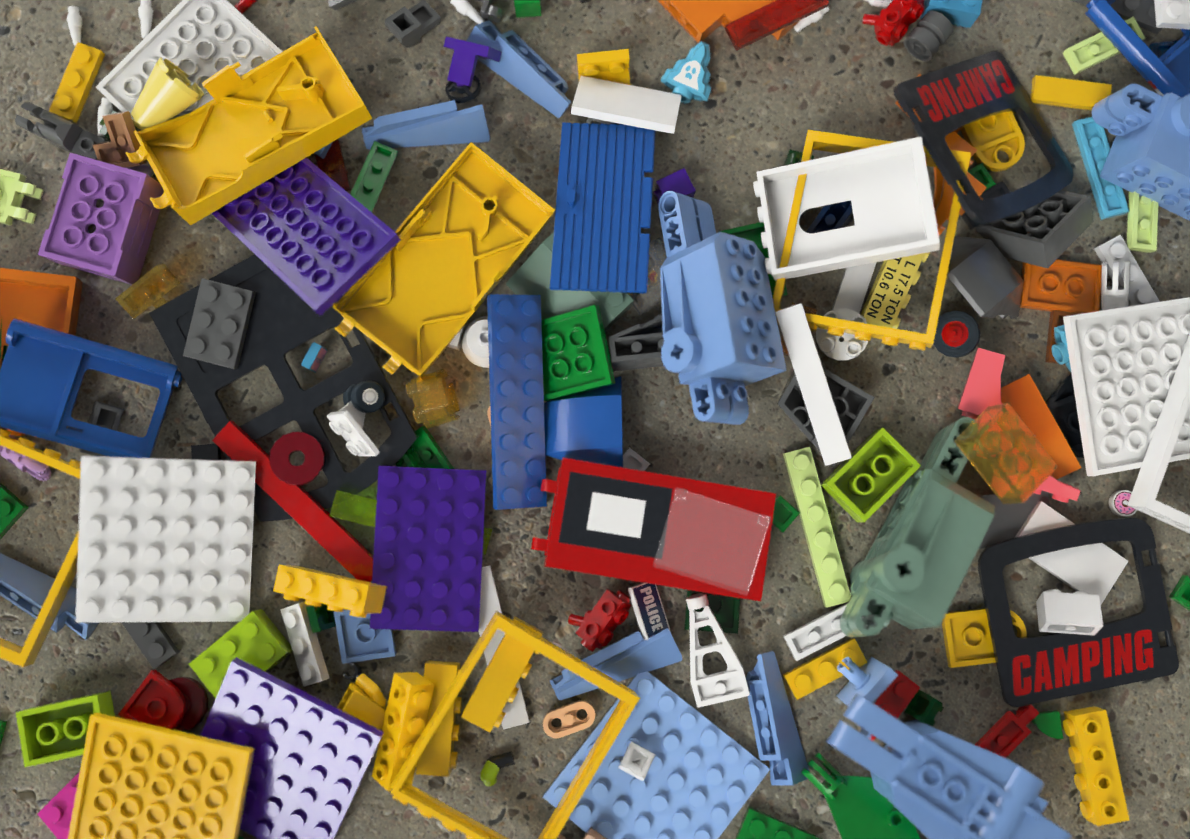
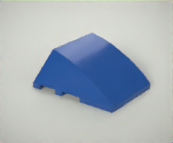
M622 376L615 378V384L560 397L544 403L545 456L558 460L569 458L623 468Z

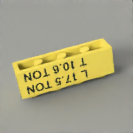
M930 252L883 261L860 314L866 319L867 324L894 329L898 328L901 318L898 317L901 308L905 309L911 298V295L908 294L911 285L915 286L921 275V271H918L921 262L924 263L927 260Z

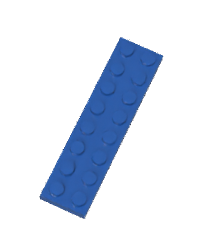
M490 294L487 295L493 509L547 507V493L540 491L542 479H546L541 295Z

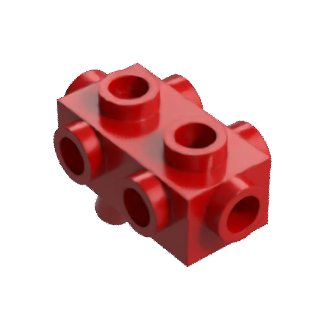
M893 0L886 9L881 10L880 15L864 14L863 24L874 25L877 41L884 46L890 45L893 47L895 43L899 42L906 35L908 27L923 14L925 9L924 0Z
M607 589L592 611H587L584 617L570 614L568 624L579 627L576 634L582 638L580 643L588 650L594 652L596 648L601 649L606 646L613 638V631L618 624H622L627 619L629 609L632 606L629 604L631 599L620 590L615 593Z

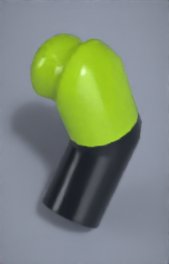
M512 751L491 756L487 759L480 772V779L485 786L491 787L497 783L496 778L501 768L515 765Z

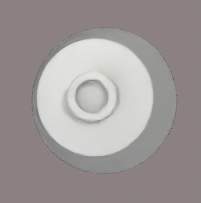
M488 316L473 320L466 327L462 335V349L465 356L473 364L484 368H489Z

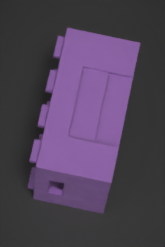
M70 153L62 176L64 182L49 229L45 230L38 255L66 267L137 286L160 209L154 207L150 198H158L163 195L164 190L161 184L148 174ZM99 199L104 200V205L101 208L96 207V201ZM95 224L96 230L90 234L88 227Z

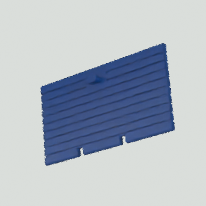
M562 123L550 290L647 293L650 234H642L641 228L651 227L653 178L644 177V172L652 173L654 170L656 130L625 124Z

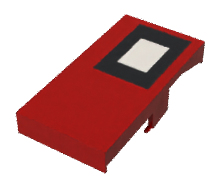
M569 458L561 460L557 481L542 479L540 491L555 493L547 539L532 537L531 543L532 550L545 551L543 567L753 601L762 600L776 493Z

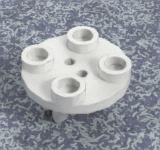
M848 308L835 309L824 315L825 317L867 324L863 316ZM817 328L816 341L820 350L827 357L837 361H848L858 357L868 344V341L855 339L854 334L844 333L843 336H834L828 334V330ZM844 338V341L840 342L839 339Z

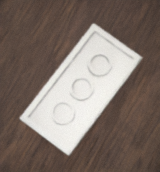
M581 76L573 100L571 114L674 134L682 95Z
M1038 501L1015 538L1057 527L1074 525V523L1044 502ZM1103 543L1062 549L1029 558L1074 590L1085 591L1091 595H1099L1100 605L1128 563V560Z

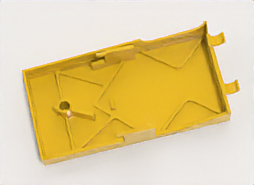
M317 26L314 27L316 33L242 76H239L235 71L236 68L241 66L237 62L230 67L227 65L202 82L214 99L196 110L152 127L133 131L141 146L134 153L126 152L129 161L138 164L147 159L164 190L162 196L150 198L155 208L163 209L171 205L172 209L189 225H193L373 119Z

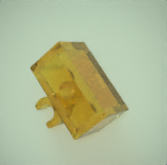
M164 263L156 265L115 299L135 319L151 306L157 309L169 302V300L164 299V296L181 282Z

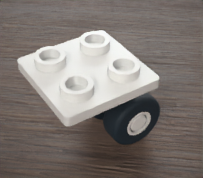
M368 380L351 385L343 394L345 406L338 412H331L327 415V418L331 421L329 423L331 429L337 435L343 436L347 441L345 444L347 449L355 456H377L380 453L363 431L365 413L379 410L385 400L383 388L375 381Z

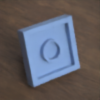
M846 657L842 662L849 667V670L841 663L837 666V670L849 682L836 696L847 706H849L856 693L873 703L898 675L890 667L873 657L861 669L850 657Z

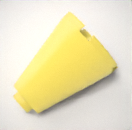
M160 57L131 111V116L134 118L133 123L137 128L143 130L166 122L199 101L204 96V93L196 82L191 85L188 79L189 75L170 60L166 58L163 60Z

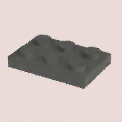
M201 278L183 356L231 369H238L256 292Z

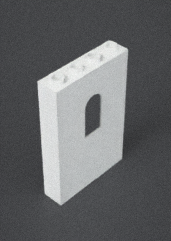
M922 137L758 171V181L753 182L756 198L760 197L762 205L757 207L759 222H764L765 232H761L763 248H768L769 258H765L767 274L772 273L775 281L781 278L789 279L940 250ZM807 174L788 267L779 268L798 175ZM851 201L854 226L813 234L806 233L801 229L799 219L804 211Z

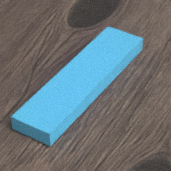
M1092 117L1073 122L1072 127L1101 220L1130 212L1123 188L1100 177L1110 152L1104 127L1098 125Z

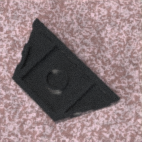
M1070 372L1045 403L1075 457L1084 458L1072 373Z

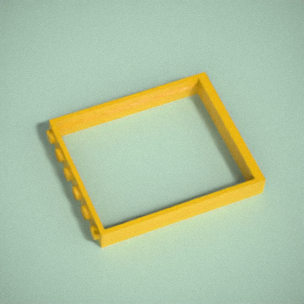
M808 130L801 162L810 161L813 150L842 154L894 142ZM923 146L926 166L937 167L926 147ZM951 150L967 176L971 152ZM807 174L798 175L779 268L788 267ZM957 181V183H958V185L960 186L961 190L964 191L963 188H962V186L960 185V183ZM955 192L953 194L926 334L805 313L811 331L815 332L817 328L828 330L827 333L834 336H843L844 333L854 334L855 339L870 341L871 338L882 339L881 343L891 346H898V342L909 344V348L925 351L926 347L931 348L934 342L961 206ZM785 278L776 280L773 295L775 312L782 310L780 307L786 282Z
M0 428L1 446L80 479V461L71 459L70 462L60 458L61 453L49 448H45L44 451L35 448V442L22 437L16 440L9 437L11 432ZM79 530L24 646L22 647L0 638L1 659L21 667L34 664L76 576Z
M496 611L392 781L391 794L401 804L407 805L409 803L417 807L418 812L427 818H432L433 816L439 819L447 829L454 832L456 830L466 834L467 839H508L405 782L495 632L499 629L620 699L538 839H556L640 698L634 690Z

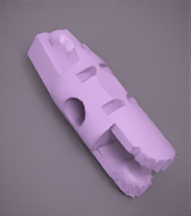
M10 435V436H9V437H11V438H14V439H16V440H19V438H17V437H15V436H13V435ZM0 445V455L22 472L29 473L34 478L39 479V481H47L51 477L52 473L48 465Z

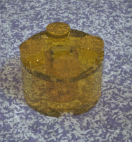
M444 369L425 374L422 377L412 378L411 382L406 383L407 394L410 398H413L415 408L412 410L414 419L417 424L423 423L427 429L460 419V416L455 414V412L460 411L458 398L453 384L446 383L444 377L449 375Z

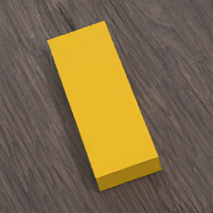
M1035 75L1032 78L1031 101L1036 104L1092 110L1097 102L1111 95L1112 84Z

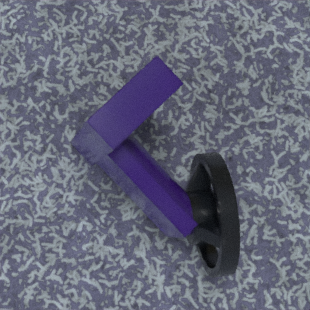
M446 36L444 47L454 52L447 78L449 82L446 85L445 91L449 100H455L456 103H466L475 99L481 91L480 80L474 75L478 57L500 62L502 52L489 46ZM474 80L478 85L476 90L471 93L470 89ZM456 91L459 94H466L467 96L457 98L451 96L449 92Z

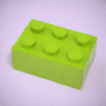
M882 427L874 430L851 453L852 458L844 460L820 485L857 523L866 522L921 465Z
M263 609L252 611L190 662L189 666L216 698L231 661L236 657L268 673L291 654L293 650L291 644Z
M111 690L35 706L16 712L24 768L83 755L90 715L97 712L115 717Z

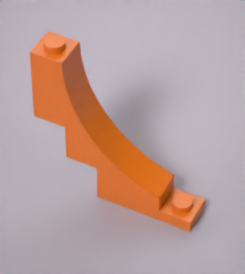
M658 0L698 43L705 40L720 25L740 42L760 23L779 40L805 14L822 2V0Z

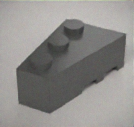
M662 314L655 316L654 319L646 323L637 324L609 337V352L613 372L664 366L661 358V349L664 343Z

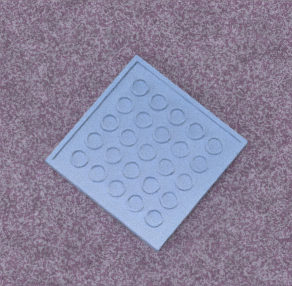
M650 672L639 673L634 676L627 687L634 690L640 699L569 819L586 833L591 827L606 839H718L769 772L770 768ZM617 698L543 794V798L555 808L620 699ZM631 741L656 754L643 781L618 768Z

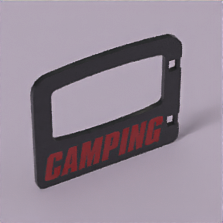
M992 51L901 82L894 88V96L904 113H907L918 136L922 137L924 146L948 185H951L963 210L976 223L987 225L1014 216L1043 202L1072 182L1074 175L1069 160L1005 57L1000 52ZM914 109H915L916 113L918 114V116L920 117V119H921L922 122L919 121L918 117L916 116L915 112L913 111ZM1015 111L1020 115L1051 166V170L1025 187L996 198L983 200L977 195L946 144L945 136L985 117L1002 112ZM957 181L960 183L966 194L963 193Z
M1129 517L1062 526L990 545L980 554L978 573L1002 696L1006 704L1012 707H1021L1168 676L1178 670L1179 660L1176 645L1173 642L1170 614L1160 564H1158L1155 550V538L1151 527L1145 521ZM1113 541H1129L1131 543L1143 601V608L1139 613L1104 623L1096 635L1067 633L1032 637H1017L1015 635L1003 578V568L1006 565L1037 555L1089 544ZM1148 550L1151 564L1144 566L1141 551ZM1164 631L1167 645L1160 646L1157 633Z

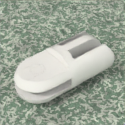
M1130 261L1125 262L1124 286H1118L1119 262H1113L1112 286H1107V262H1102V311L1128 307Z

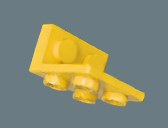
M629 49L577 54L579 80L581 76L631 85Z

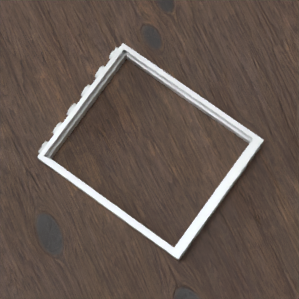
M1189 334L1127 506L1190 534V515L1155 500L1190 405Z

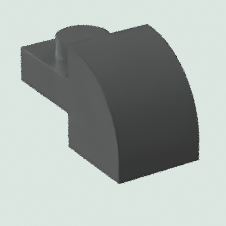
M422 0L410 9L404 6L386 18L385 26L404 47H412L421 42L422 35L440 24L441 17L425 0Z

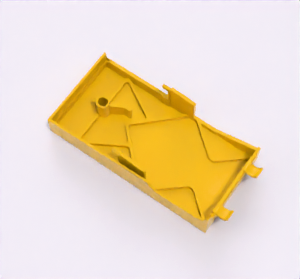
M470 142L395 231L401 240L365 273L337 303L332 305L344 317L335 330L345 337L356 327L391 355L388 362L382 366L389 373L394 374L403 364L422 378L485 301L487 295H490L554 216L555 209Z

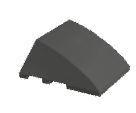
M954 236L951 251L952 257L950 258L947 272L949 279L980 317L995 318L999 315L1004 319L1007 316L1011 319L1017 318L1019 316L1024 280L991 240Z

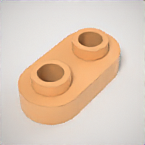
M579 700L553 709L545 715L543 729L552 738H561L581 731L593 724L595 709L591 703L585 700ZM584 709L587 712V716L579 718L577 711ZM558 718L562 724L560 727H554L551 721Z

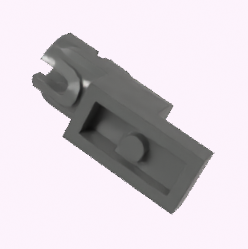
M24 102L21 107L30 111L32 116L44 121V125L39 122L33 124L30 120L16 115L15 122L19 127L47 140L52 145L91 159L98 160L93 145L100 142H108L97 135L83 130L77 124L30 102Z

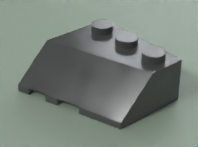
M1060 190L1043 202L1014 216L987 225L980 224L976 226V231L984 239L991 240L1004 257L1048 269L1094 222L1091 197Z
M824 369L848 443L875 397ZM793 370L777 404L820 451L797 377Z

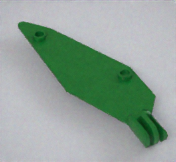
M819 752L814 757L831 774L829 775L813 760H810L807 765L823 781L822 783L807 769L803 768L801 771L824 795L841 839H920L915 825L886 797L874 789L872 777L841 775Z

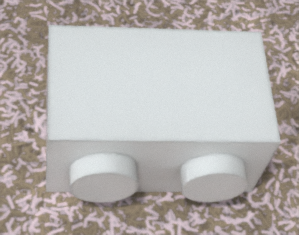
M1051 589L1043 591L1036 601L1039 632L1096 635L1103 627L1099 595H1091L1085 591L1062 593L1060 590Z

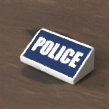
M640 583L628 588L644 641L667 628L670 630L657 586L655 584Z

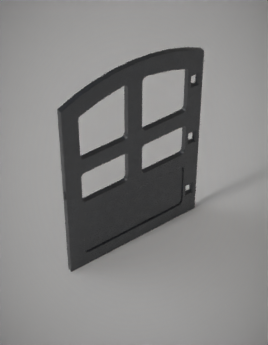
M255 254L209 279L256 292L238 369H231L183 356L200 285L149 312L214 436L231 421L218 397V391L264 365L268 367L284 397V401L239 427L254 441H257L282 426L296 421L302 432L313 436L322 445L325 454L322 470L328 479V484L324 487L308 491V493L324 509L344 502L370 487L378 480V466H394L418 438L363 333L356 327L352 330L360 344L354 347L351 346L347 336L344 337L339 333L353 359V364L307 390L301 388L286 360V354L329 329L336 328L343 321L344 317L332 306L319 316ZM368 380L375 381L383 388L385 393L384 403L379 410L390 428L391 434L378 448L380 453L377 456H370L352 472H347L319 422L315 410L317 407L343 394L353 384L356 385L359 382ZM392 403L399 416L393 420L390 419L384 406ZM223 452L227 460H232L225 452ZM255 482L254 511L260 522L292 519Z

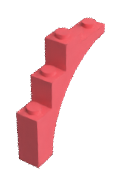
M977 348L957 408L963 410L962 416L977 420L979 415L983 416L980 424L981 433L975 448L979 449L978 454L994 458L995 454L999 455L990 481L991 486L996 487L995 492L1011 496V493L1019 494L1023 484L1026 485L1024 490L1041 495L1042 491L1053 494V499L1068 503L1069 499L1077 501L1080 490L1056 480L1039 469L1023 453L1010 432L1004 417L1000 397L1001 373L1005 355Z

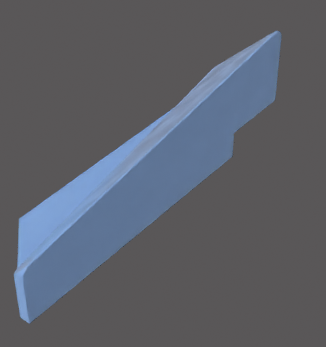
M490 20L475 25L467 41L489 46L502 52L500 62L479 57L478 60L557 118L562 117L571 104V100L565 96L568 89L567 82L513 30L501 34Z
M455 100L380 116L374 120V126L362 128L365 147L368 150L371 149L374 141L390 148L490 141L483 105L458 111Z
M0 553V596L37 619L55 579ZM70 586L50 629L57 633L66 624L83 639L87 640L99 622L76 623L77 589Z
M667 628L645 641L640 631H637L588 656L582 661L619 682L634 677L639 673L650 672L680 662L683 658ZM564 669L562 675L550 680L559 700L571 698L599 688L568 669Z
M769 651L757 656L758 662L754 669L746 675L750 691L748 701L760 761L769 760L771 785H795L807 779L801 771L803 768L809 771L775 653L774 651Z

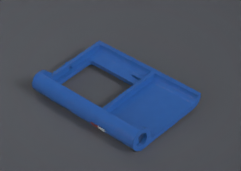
M1091 0L1086 5L1089 9L1085 13L1086 16L1159 95L1163 96L1166 93L1172 92L1180 97H1184L1190 94V29H1181L1183 32L1182 38L1158 58L1110 6L1116 0Z
M19 319L12 320L6 334V343L9 346L0 369V427L109 457H152L174 386L179 387L183 377L177 365ZM87 370H96L160 390L146 436L141 438L72 418V411Z

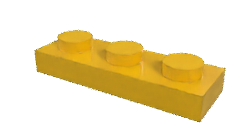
M77 42L49 112L68 121L78 122L105 53L99 49Z
M851 638L783 674L796 700L842 677L843 674L837 670L839 663L849 670V667L842 662L844 658L850 657L858 667L868 663L855 638Z

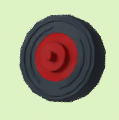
M947 312L938 318L933 345L945 356L954 358L966 356L974 351L979 343L981 335L979 324L974 317L966 312Z

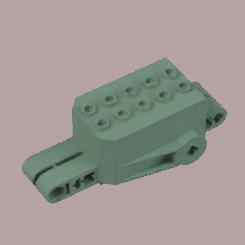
M963 417L937 432L920 464L921 466L914 473L913 478L909 477L905 481L866 558L852 568L850 574V595L852 597L840 619V628L846 636L851 638L873 636L879 633L883 627H886L891 619L910 630L939 627L995 515L994 505L956 484L980 437V426L973 418Z

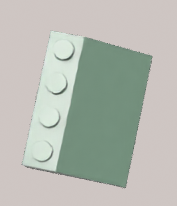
M553 232L507 281L506 285L515 295H541V320L592 305H599L606 332L633 307L634 300L627 292L550 290Z

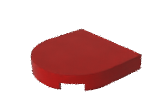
M155 669L151 670L118 715L123 719L175 730L185 716L186 702L181 690Z

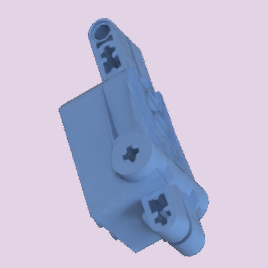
M1129 84L1097 102L1092 108V118L1098 125L1108 129L1109 133L1116 135L1100 177L1129 192H1136L1139 196L1143 195L1151 199V201H1156L1159 203L1158 206L1190 221V94L1180 97L1171 92L1161 96L1141 85Z
M667 191L661 196L658 203L667 256L660 268L664 338L661 358L664 366L669 371L678 373L680 384L689 385L693 411L698 420L741 425L746 421L749 414L745 386L787 371L765 266V258L753 241L723 232L716 233L712 209L707 202L674 191Z
M857 693L843 715L862 727L861 731L858 732L840 720L827 740L829 744L870 770L874 789L886 797L928 839H1071L1072 835L1041 815L1048 802L1039 797L1045 785L1039 778L1005 757L947 734L918 720L902 723ZM874 735L886 743L885 746L882 748L870 740V737Z

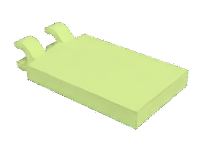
M0 169V223L12 226L13 219L33 224L36 214L21 208L25 195L41 200L44 190L36 188L34 184L25 183L26 177L20 173Z

